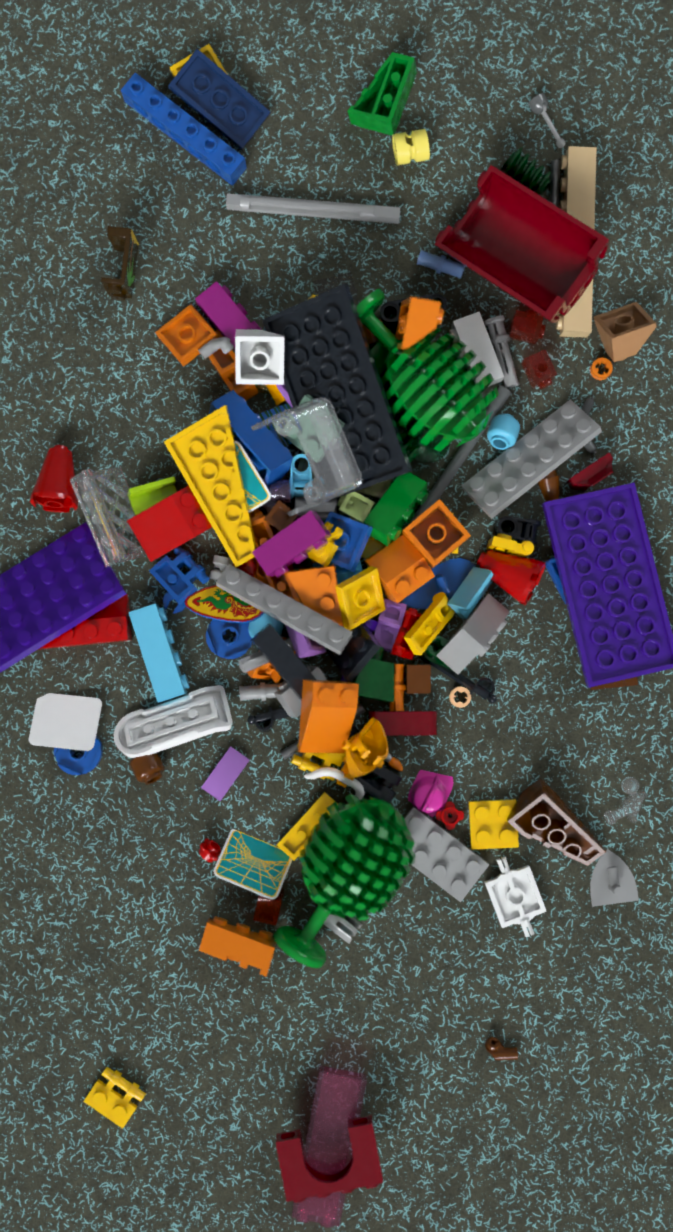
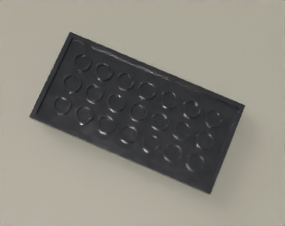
M348 284L337 286L263 319L262 322L267 332L284 336V384L294 412L303 397L309 394L345 423L322 460L318 463L312 460L326 501L411 472L412 468Z

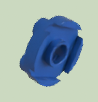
M212 619L206 631L208 647L221 658L236 659L243 656L252 646V637L248 632L249 623H229ZM227 629H230L231 632H236V636L233 637L234 641L231 643L223 638L226 635Z
M97 735L94 747L89 751H84V755H79L78 758L75 757V752L72 749L54 748V756H56L58 766L61 770L71 775H82L95 769L100 763L103 753L102 742Z

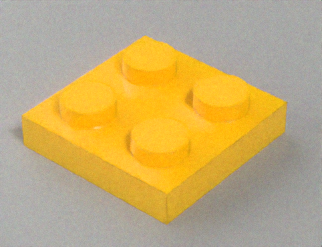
M370 566L335 586L344 628L348 630L356 628L386 610L378 568Z
M516 799L468 801L471 850L519 847L518 831L507 822V818L516 804Z

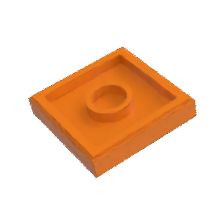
M192 304L155 332L183 367L200 354L198 349L211 339L220 338Z

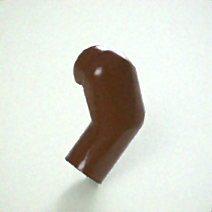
M490 1037L486 1040V1050L495 1060H518L517 1047L504 1048L496 1037Z

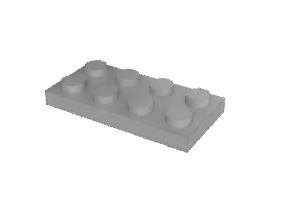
M413 806L404 817L407 822V829L415 841L412 851L416 857L415 864L412 866L461 902L487 869L489 863Z

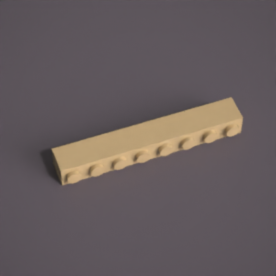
M569 146L565 155L561 156L560 169L564 170V178L560 180V192L564 193L563 201H560L559 208L594 229L597 147ZM593 280L572 309L565 316L562 314L558 315L560 319L556 322V329H560V337H588L592 332Z

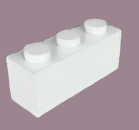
M480 311L453 321L452 329L449 330V333L455 336L453 343L461 340L467 345L458 358L461 359L463 355L472 350L477 356L468 366L467 370H471L480 361L486 366L474 382L476 384L479 383L489 373L494 378L489 386L502 382L504 374Z

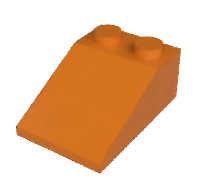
M303 680L298 752L345 753V749L341 746L345 739H349L357 711L359 684L348 681Z

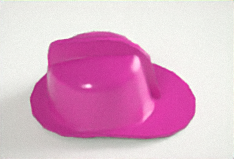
M420 770L409 791L408 801L421 812L434 817L436 812L441 811L447 802L454 783L453 777Z

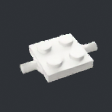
M506 857L499 858L496 861L501 873L497 877L484 882L502 928L512 924H521L525 937L532 936L535 933L530 920L536 915L547 911L530 866L527 865L516 870H510Z

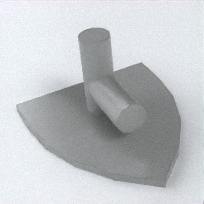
M609 849L600 857L592 873L590 882L592 907L639 900L636 882L629 867Z

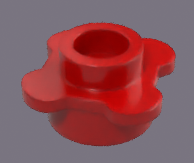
M451 801L446 802L445 807L441 811L436 812V819L442 821L448 830H453L459 820L464 818V813L458 811L455 808V804Z
M206 838L204 843L200 844L199 854L210 863L219 859L218 856L222 852L220 846L215 841Z

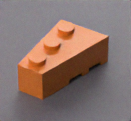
M221 917L209 918L199 951L224 961L230 959L240 962L239 966L245 969L248 968V965L261 969L260 975L267 977L276 945L273 933L265 930H260L259 933L250 931L248 925L241 923L233 926L227 924L228 920Z

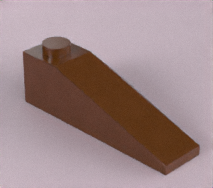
M541 778L522 792L507 818V822L522 836L538 840L545 847H553L563 852V855L584 865H590L606 853L603 846Z

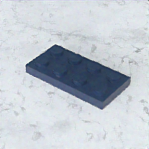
M196 49L168 85V88L240 150H243L271 113L198 49Z

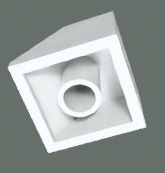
M236 329V384L284 385V336L263 330Z

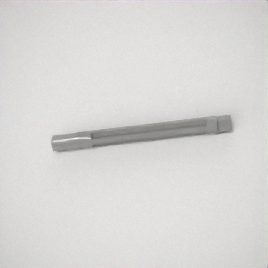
M228 193L226 199L227 210L399 224L400 207Z

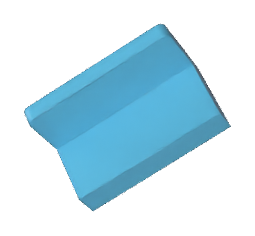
M477 567L471 569L447 603L460 618H468L491 585L490 579L494 573L491 570Z

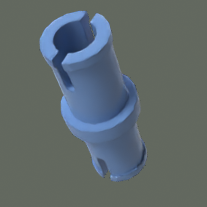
M421 250L417 260V265L434 269L438 274L443 272L459 279L462 278L465 269L464 264L446 259L444 255L440 257Z

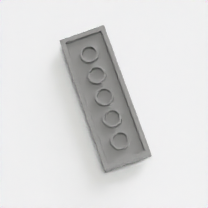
M570 399L461 486L466 494L492 519L602 432L601 427Z

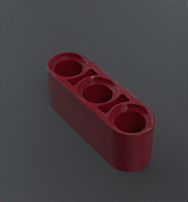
M369 711V720L372 717L377 719L382 724L386 736L437 735V711Z

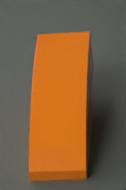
M219 330L215 331L220 338L223 337ZM218 349L208 357L229 391L234 390L245 401L259 393L255 384H236V357L233 350L224 354L221 349Z

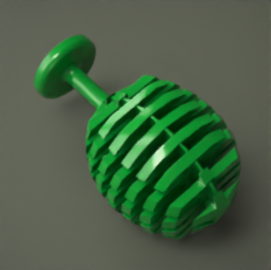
M380 288L373 291L356 306L361 324L365 325L390 351L382 367L384 369L387 366V371L382 376L381 381L384 389L391 384V387L386 391L389 403L398 397V400L391 407L394 418L405 409L407 410L398 422L400 427L404 429L417 419V423L408 433L413 438L417 437L418 434L428 427L430 429L429 432L419 442L424 446H427L438 435L445 436L434 448V450L440 452L454 439H463L457 446L475 439L485 429L492 415L491 412L486 417V408L499 395L496 387L485 398L482 397L481 393L494 380L491 373L476 384L474 382L475 379L484 371L486 366L480 361L471 370L466 371L477 356L472 350L456 361L467 346L461 340L444 352L455 338L450 333H446L430 345L441 329H434L407 349H398V343H402L403 338L399 340L374 314L383 303L385 294Z
M349 794L345 797L348 804L340 802L337 805L334 802L327 807L328 812L321 815L318 819L319 824L313 827L311 836L304 842L305 849L300 850L299 859L303 866L301 872L303 881L309 890L308 893L318 906L303 930L284 925L277 928L274 933V940L277 945L299 963L312 968H321L326 962L327 956L323 947L314 938L329 914L344 919V915L356 916L358 920L365 921L370 918L367 912L375 913L378 911L380 913L388 906L387 903L396 895L395 891L400 889L404 883L403 879L410 873L409 864H415L416 855L412 851L415 841L407 829L406 821L393 805L384 800L370 796L371 800L363 798L359 800L357 796Z

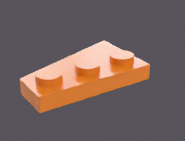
M335 565L287 572L303 605L344 627L335 587L338 585Z

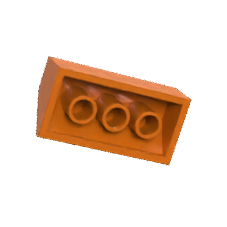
M415 297L401 301L395 336L399 340L403 338V341L398 343V349L409 348L436 329L438 324H441L444 309L440 308L441 302Z

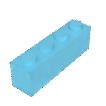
M155 603L128 612L157 702L160 703L187 694L186 689L189 688V682L185 674L181 675L179 666L182 665L179 653H174L172 644L175 643L171 629H166L164 621L168 619L164 607L160 608Z

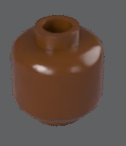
M158 752L151 755L134 757L129 763L137 781L145 782L146 785L162 778V773L165 769Z

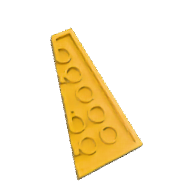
M224 405L167 439L164 443L235 567H238L255 557L252 551L256 549L228 408L227 405Z

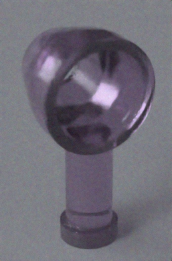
M288 479L279 480L269 485L271 501L291 502Z

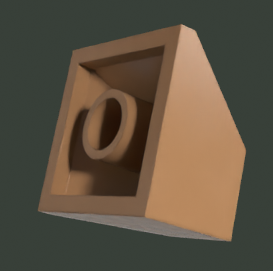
M637 302L593 317L605 352L613 362L622 361L636 355L656 328V322Z

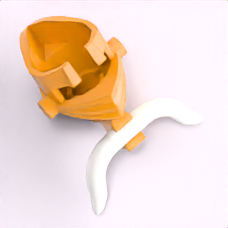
M374 717L369 720L359 733L353 735L349 740L345 739L341 747L345 749V756L342 760L345 765L341 768V771L336 768L324 767L305 774L304 777L306 779H317L323 776L333 777L340 786L344 788L347 785L352 787L356 792L355 796L361 800L365 794L364 787L355 778L370 773L376 767L380 769L389 751L385 730L382 724Z

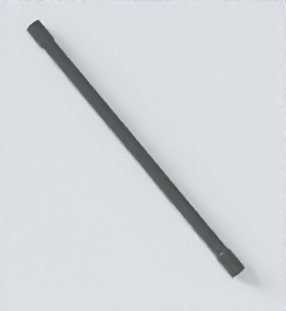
M499 386L497 389L499 395L486 408V417L491 412L492 415L485 429L475 439L460 446L429 492L426 501L418 508L408 525L439 500L493 417L501 410L511 395L510 390L506 387Z

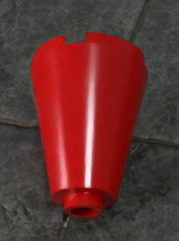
M54 445L53 448L48 450L30 496V503L34 507L40 504L43 505V510L61 513L69 512L72 507L74 511L77 510L78 496L73 456L68 447Z
M491 549L487 553L482 552L477 562L480 565L479 568L491 570L494 573L491 578L494 583L524 605L529 602L534 594L532 592L535 586H538L546 567V563L540 560Z

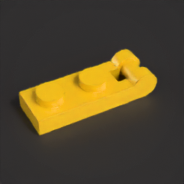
M444 592L434 595L431 605L404 636L414 655L421 656L455 614V611L447 604L448 598Z

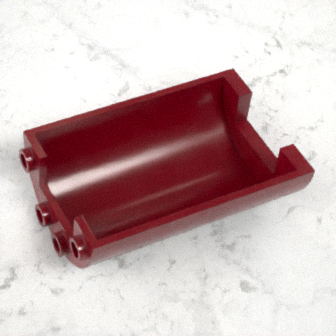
M491 165L478 178L477 187L480 194L477 199L469 203L466 210L467 213L455 223L454 227L448 225L445 230L439 232L435 240V246L550 322L555 323L560 319L558 317L559 314L565 316L572 309L593 280L599 269L598 259H604L609 239Z

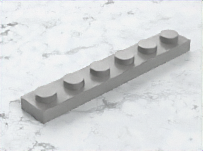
M228 564L216 581L217 587L339 655L352 637V631L231 564Z

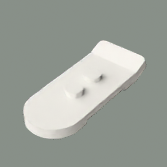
M220 685L204 687L190 692L189 695L125 715L118 722L114 731V742L117 748L124 755L134 758L151 755L215 732L230 730L232 717L225 690Z

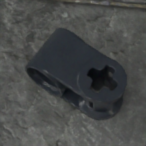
M505 516L495 523L494 532L497 536L498 533L512 536L511 540L517 541L520 544L523 541H530L534 546H537L536 536L541 522L533 519ZM502 522H507L510 524V533H504L502 531Z

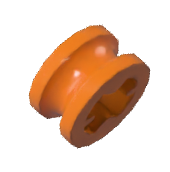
M603 357L596 359L590 367V373L596 380H605L613 370L610 360ZM601 363L604 364V369L607 370V373L599 374L596 364L598 366Z

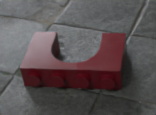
M372 1115L348 1119L352 1157L343 1169L334 1173L320 1172L309 1164L305 1156L300 1129L276 1133L275 1143L286 1202L293 1201L294 1203H299L314 1196L325 1198L331 1195V1193L340 1191L341 1193H350L355 1188L365 1187L371 1189L384 1183Z

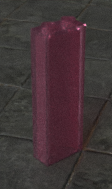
M319 1066L304 1144L306 1159L314 1169L323 1173H334L340 1171L349 1163L352 1157V1146L348 1130V1119L359 1118L361 1115L367 1083L366 1074ZM340 1191L331 1193V1195L325 1198L314 1196L307 1198L303 1202H293L292 1217L303 1223L313 1221L320 1223L324 1227H339L346 1193H341Z

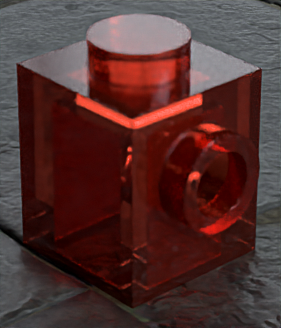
M516 310L509 332L510 339L536 344L539 338H543L546 325L542 324L543 316L538 315L533 310H525V312Z
M546 349L525 358L521 363L532 389L538 386L540 389H544L553 384L552 380L557 376V372Z

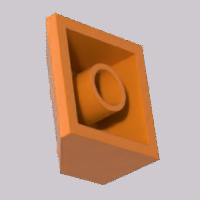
M403 534L397 540H392L388 546L385 545L364 560L368 568L370 566L378 568L383 593L387 599L399 603L435 577L424 556Z

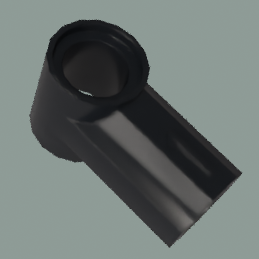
M368 774L355 778L364 787L365 794L363 797L366 800H371L370 796L390 803L397 794Z

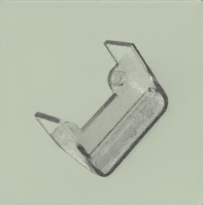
M322 397L313 399L251 426L252 430L255 431L274 425L276 431L285 437L296 433L315 476V479L308 482L303 489L307 504L288 512L289 517L354 490L361 484V472L335 410L328 399Z

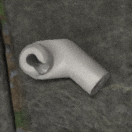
M228 337L211 339L198 351L204 359H207L218 349L227 354L234 349V345Z

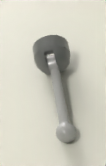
M541 93L531 99L528 105L535 114L543 115L557 141L556 146L563 148L565 140L560 138L546 113L549 103L545 94Z

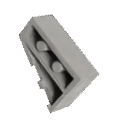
M488 593L436 656L455 673L459 674L477 655L482 657L491 647L489 644L498 637L499 632L507 624L505 618L510 611Z

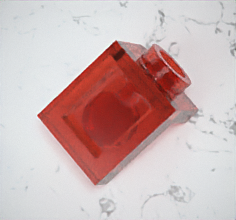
M281 888L278 897L275 899H268L261 895L258 896L254 921L271 925L277 924L284 894L283 888Z

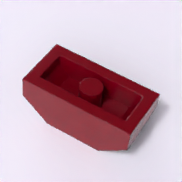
M607 453L566 481L570 488L588 490L613 473L612 455Z

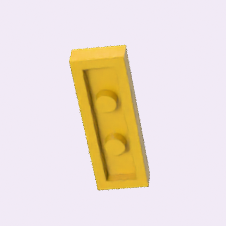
M324 792L277 843V846L295 861L300 854V850L305 849L304 842L311 836V830L315 825L319 824L318 819L323 813L328 812L327 807L336 801Z

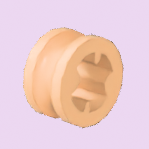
M460 686L452 689L449 699L451 704L462 708L470 703L471 695L467 688ZM456 691L466 693L467 697H464L466 698L464 703L461 701L455 702L454 697L456 696L454 694Z

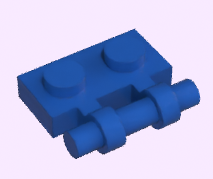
M178 546L174 550L177 557L173 561L166 555L149 571L176 602L181 605L187 597L198 590L192 584L195 580L198 579L202 584H205L210 578L205 573L206 570L202 565H197L192 559L193 556L190 552L184 551L181 546ZM184 565L190 570L186 575L180 570Z

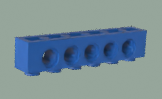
M134 73L120 90L126 104L232 186L247 169L245 157L138 74Z

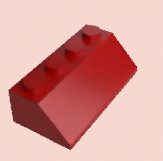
M128 594L38 650L132 641L131 622L128 613L130 612Z

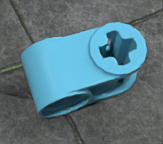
M297 454L293 457L289 478V499H293V497H308L309 500H313L312 461L305 454ZM299 458L306 459L309 464L307 470L303 472L295 468V462ZM296 487H301V488H307V489H306V490H296L295 488H296Z

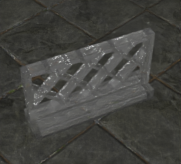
M121 467L91 471V469L83 470L70 479L106 568L120 562L147 556L144 550L136 545L138 540L129 524H127V520L134 517V513L128 498L130 488ZM115 474L118 486L109 480L111 475ZM95 478L102 483L101 489L98 488ZM107 487L115 492L114 498L105 493ZM120 496L126 500L127 507L118 502ZM104 500L111 504L110 511L107 509ZM116 509L124 513L123 520L114 515ZM113 522L120 526L119 533L116 531ZM125 530L133 535L132 541L123 536ZM122 544L129 548L127 555Z

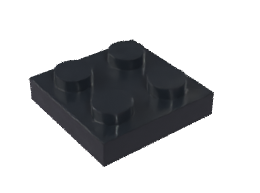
M365 623L350 630L353 632L352 637L340 655L330 649L327 650L343 677L350 682L357 677L381 648V645Z

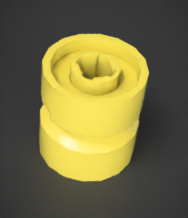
M426 129L412 131L410 135L406 132L392 134L396 165L409 164L412 159L415 162L430 159Z

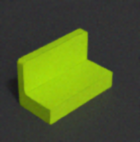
M175 476L130 488L128 498L134 516L176 493Z

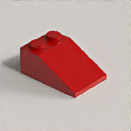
M189 486L127 520L150 562L212 528L211 523Z

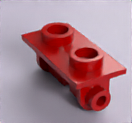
M409 608V610L405 611L402 626L398 631L390 654L410 660L413 659L414 654L405 641L404 636L421 617L422 614L418 613V610Z

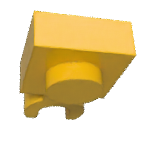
M327 521L325 526L332 535L326 539L328 543L318 550L314 548L307 553L310 559L323 566H329L339 547L333 543L343 534V529L336 527L335 531L331 533L333 524Z

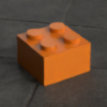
M440 499L402 531V534L424 556L432 569L471 536Z

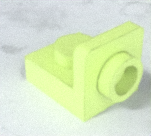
M352 492L341 496L337 505L340 506L339 513L363 523L374 507L375 502L357 492Z

